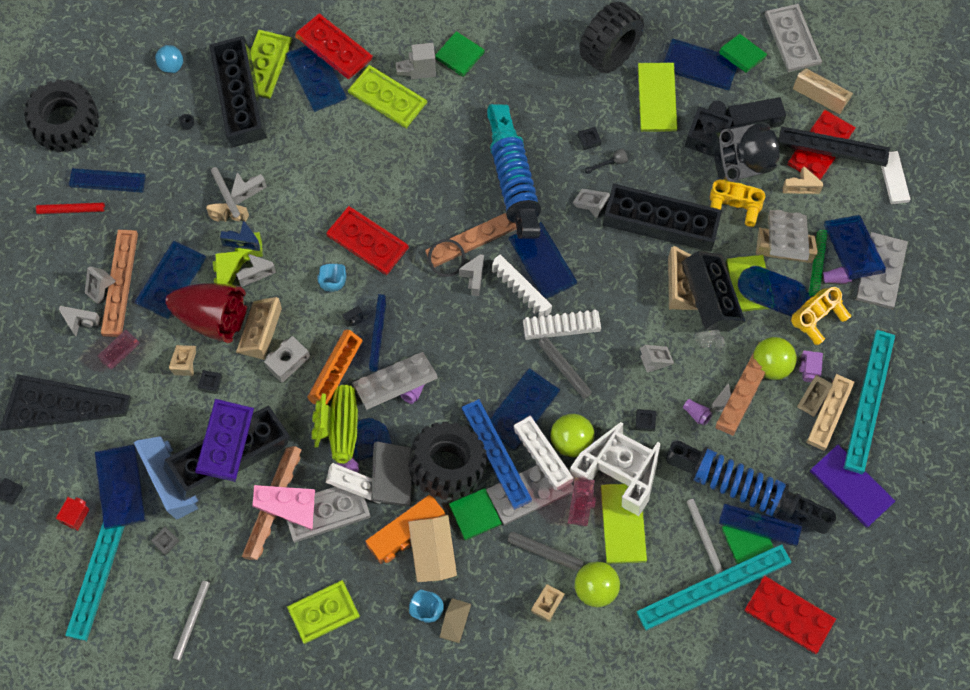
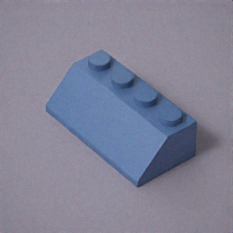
M161 436L135 441L134 444L166 511L177 520L197 510L196 502H198L196 495L184 501L163 469L165 459L172 456L171 452L174 451L168 440L165 442Z

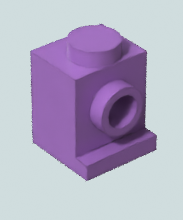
M803 350L800 356L799 371L803 372L802 379L804 381L812 382L815 375L821 376L823 353Z

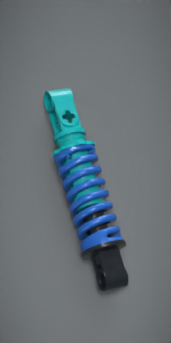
M489 104L487 116L492 129L493 141L490 149L506 205L507 219L515 223L519 239H538L540 237V224L537 217L541 213V205L538 203L537 195H535L536 190L533 187L534 183L531 179L532 175L529 171L530 167L527 163V156L525 155L524 141L522 137L517 136V132L513 127L509 106L507 104Z

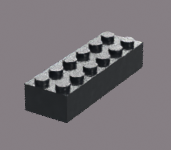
M244 35L209 45L228 141L232 147H237L268 138L250 46Z
M613 183L603 226L711 252L715 243L722 210Z
M269 405L254 412L252 415L238 472L288 445L290 435ZM204 439L166 458L164 461L163 469L184 501L225 480L195 473Z

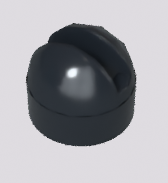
M190 114L181 115L179 118L181 128L190 130L194 125V117Z

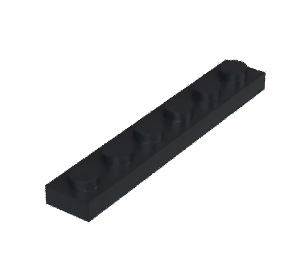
M783 126L780 128L778 138L779 146L885 167L888 164L890 147Z

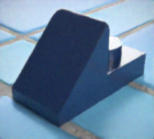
M245 221L242 223L240 234L231 230L227 232L221 231L220 240L222 246L260 251L259 241Z

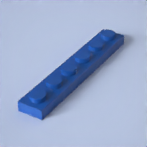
M478 399L463 406L462 411L472 431L479 436L478 440H482L487 453V459L513 509L515 510L532 502L530 494L480 400Z

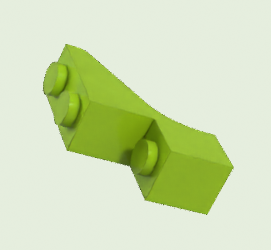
M260 232L253 233L259 241L260 251L235 248V252L215 254L216 261H213V270L217 272V278H214V283L232 285L242 265L250 260L249 254L256 257L263 256Z

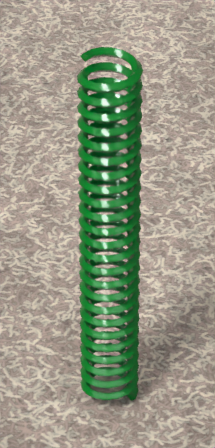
M826 230L817 231V255L813 260L810 290L808 293L809 298L820 291L828 236L827 233H824L828 232Z

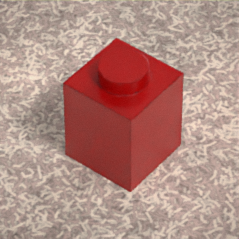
M67 497L56 519L61 524L78 531L89 512V508L85 505L86 502L78 497H75V499Z

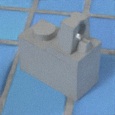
M433 43L412 45L409 59L396 62L397 75L411 76V79L436 77Z

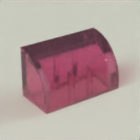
M125 330L98 355V360L106 368L113 370L140 342Z

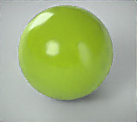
M770 337L762 340L756 346L753 353V358L762 366L761 370L765 372L764 378L770 380H780L787 377L794 370L797 361L794 347L787 340L780 337Z
M579 414L563 415L557 419L551 429V442L554 448L566 457H578L582 451L594 442L595 434L592 424L588 419Z
M595 561L584 565L575 577L574 585L577 596L583 603L591 607L598 608L609 605L615 600L620 590V580L617 572L604 562Z

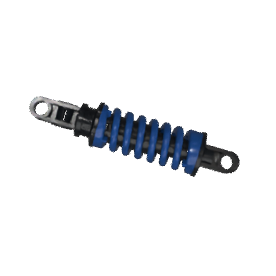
M674 441L671 443L666 454L668 464L691 474L690 481L701 482V485H706L709 479H712L710 484L712 490H715L719 483H721V494H725L729 490L731 491L730 498L732 499L740 495V502L745 503L749 499V505L752 508L760 504L759 510L761 512L766 510L765 513L771 516V518L781 514L785 516V519H791L821 534L829 532L836 521V514L833 510L823 507L810 499L801 497L798 493L790 492L788 483L776 480L773 484L774 480L770 476L763 480L764 475L762 472H758L754 476L753 468L750 467L743 471L744 465L742 463L737 464L733 469V459H728L723 465L724 456L719 454L716 457L717 452L709 449L707 446L700 451L682 441Z

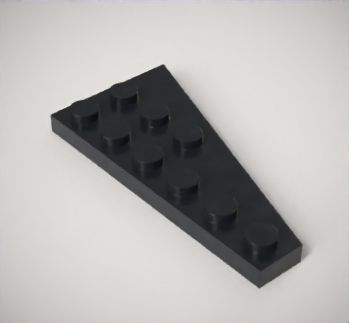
M17 374L0 429L5 431L127 416L132 398L126 394Z

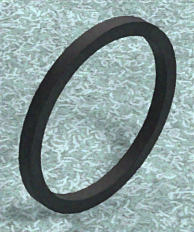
M439 240L429 250V266L440 276L450 277L456 275L459 269L464 266L465 252L462 246L454 240ZM442 242L454 243L462 253L461 265L455 272L450 274L440 273L432 265V252Z

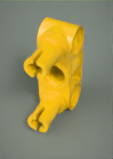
M716 180L710 192V207L721 209L722 204H728L732 207L747 209L745 225L749 227L755 226L758 213L762 210L765 200L764 191L742 183Z
M830 287L820 290L816 295L807 300L792 315L791 322L795 328L800 329L803 333H807L815 345H819L825 338L816 327L817 321L827 315L830 310L835 312L841 322L848 320L851 314L842 304L841 290L837 287ZM802 316L805 318V323L802 321Z

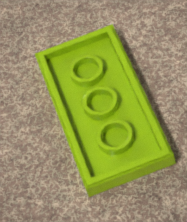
M258 30L250 51L260 97L271 98L292 43V37Z
M638 63L640 131H677L674 63Z
M370 65L348 89L349 94L406 129L427 104L426 99Z
M625 484L601 485L607 564L647 562L643 511L637 516L622 507V496L629 487Z

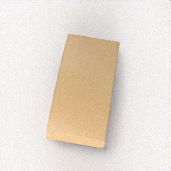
M212 204L206 208L210 218L217 222L220 220L226 222L229 216L235 221L242 220L246 222L249 216L247 208L239 205L236 206L240 215L236 218L233 217L227 204Z

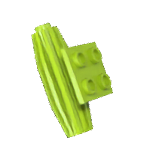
M338 386L334 392L331 407L326 405V394L322 393L320 401H316L312 422L315 423L311 439L315 440L314 447H319L320 440L329 436L332 458L340 464H345L352 459L357 439L358 409L355 390L352 386Z

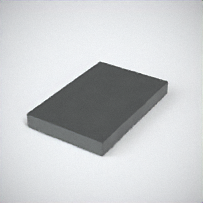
M382 442L374 443L371 501L401 506L411 505L412 477L409 474L408 466L410 447Z

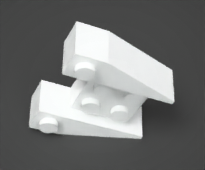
M620 422L579 454L570 468V474L574 481L586 488L599 470L629 486L622 496V507L639 516L650 498L660 452V443L657 442L653 450L623 435V423Z

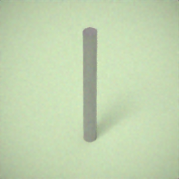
M212 168L211 173L233 217H239L240 212L218 168Z
M690 499L686 503L715 573H721L723 568L694 499Z
M202 581L174 653V660L181 661L210 585L207 581Z

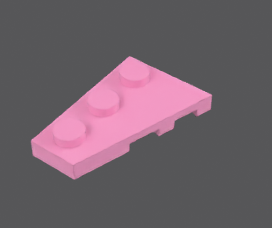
M254 485L252 507L274 516H279L312 531L315 490Z

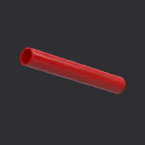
M105 203L36 205V213L105 212L103 209Z

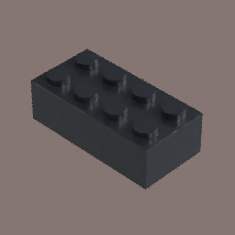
M697 251L682 261L684 273L687 276L690 290L693 293L705 330L728 332L746 322L722 254Z

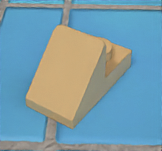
M803 167L800 179L789 178L785 180L783 193L820 194L823 182L807 168Z
M176 345L169 365V369L174 375H194L193 361L196 355V346Z
M547 584L532 607V613L550 622L563 599L564 593Z

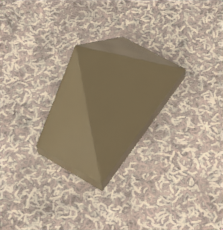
M815 375L797 407L814 417L833 384Z
M451 599L445 614L440 638L460 643L470 611V603Z

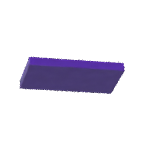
M215 399L195 473L236 482L254 408Z
M837 445L810 472L868 528L895 500L866 471L863 474L843 469L847 453Z

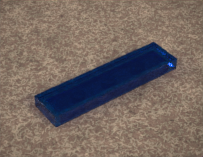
M72 168L69 186L71 188L143 193L146 175L144 173Z
M378 294L369 361L371 372H377L386 310V296L383 294Z
M723 504L718 523L795 547L798 545L802 526L728 504Z

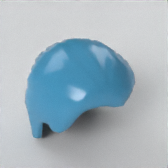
M165 45L156 53V63L161 71L176 73L183 65V56L174 45Z
M342 264L322 265L319 275H317L319 286L328 292L342 289L346 282L345 266Z
M418 590L414 593L409 604V613L412 617L422 622H435L443 613V601L436 593Z

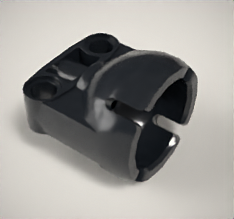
M755 121L717 129L713 132L712 149L720 180L735 182L740 179L766 174L776 169V163L779 161L780 156L779 144L775 132L770 130L771 126L768 123ZM722 133L725 135L724 141L721 139ZM729 169H730V171H731V176H730V177H728V175H727V172H728Z

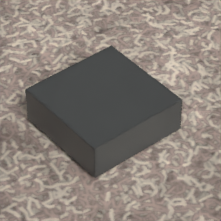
M166 527L151 540L164 555L180 542Z

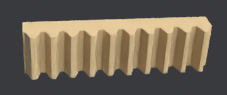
M838 374L835 375L832 381L833 386L824 400L806 442L823 451L828 446L854 384V381Z

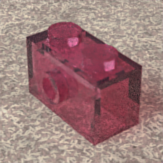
M575 477L568 524L588 526L590 509L595 508L596 497H593L595 480Z

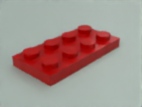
M320 13L295 34L298 40L348 80L368 64L373 55Z
M824 110L809 132L849 139L856 127ZM797 149L787 165L799 172L805 167L821 180L836 157Z
M350 206L346 208L326 233L327 237L386 276L409 248L408 244Z
M766 576L761 580L744 610L815 655L818 653L836 618Z

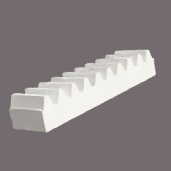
M501 255L497 256L492 264V272H497V277H502L503 283L508 281L507 287H513V293L518 292V298L523 297V303L528 302V308L534 307L533 313L539 312L538 317L548 316L551 313L552 305Z
M597 310L584 313L579 311L577 314L571 312L569 315L564 313L563 315L540 316L539 318L535 316L532 319L526 317L523 320L525 340L601 331L599 312Z
M531 416L514 425L515 433L523 441L524 446L527 447L536 464L540 466L549 483L553 485L554 490L558 491L573 482L572 475Z

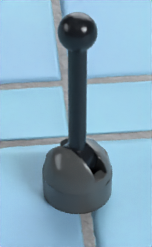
M622 148L614 152L612 159L593 167H586L585 173L590 174L593 170L614 161L617 164L628 162L624 149Z

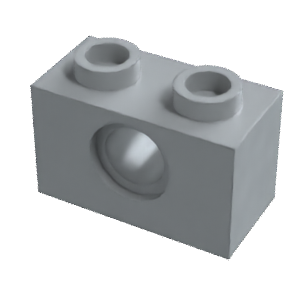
M292 336L289 340H284L280 344L279 349L268 354L264 363L266 368L283 383L310 358L308 350ZM284 356L291 357L288 361L281 360Z

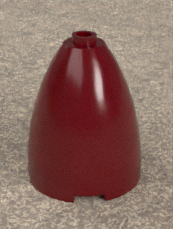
M201 283L189 285L172 291L166 297L168 309L183 324L201 335L225 343L233 342L232 337L236 331H240L247 310V306L244 305L243 296L246 294L245 290L242 287L229 284Z

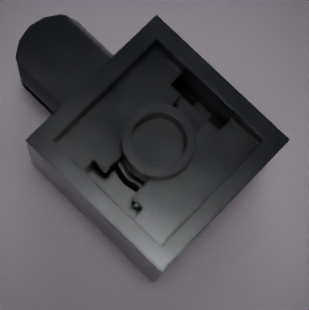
M713 101L708 109L698 107L686 139V148L714 157L712 149L713 132L717 129L731 127L733 121L732 117L725 115L726 105L723 102ZM724 133L721 135L722 141L725 139Z

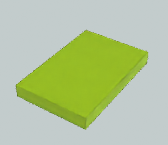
M755 255L726 259L727 271L742 312L773 308L774 303L764 256Z
M343 580L287 606L304 644L360 617Z

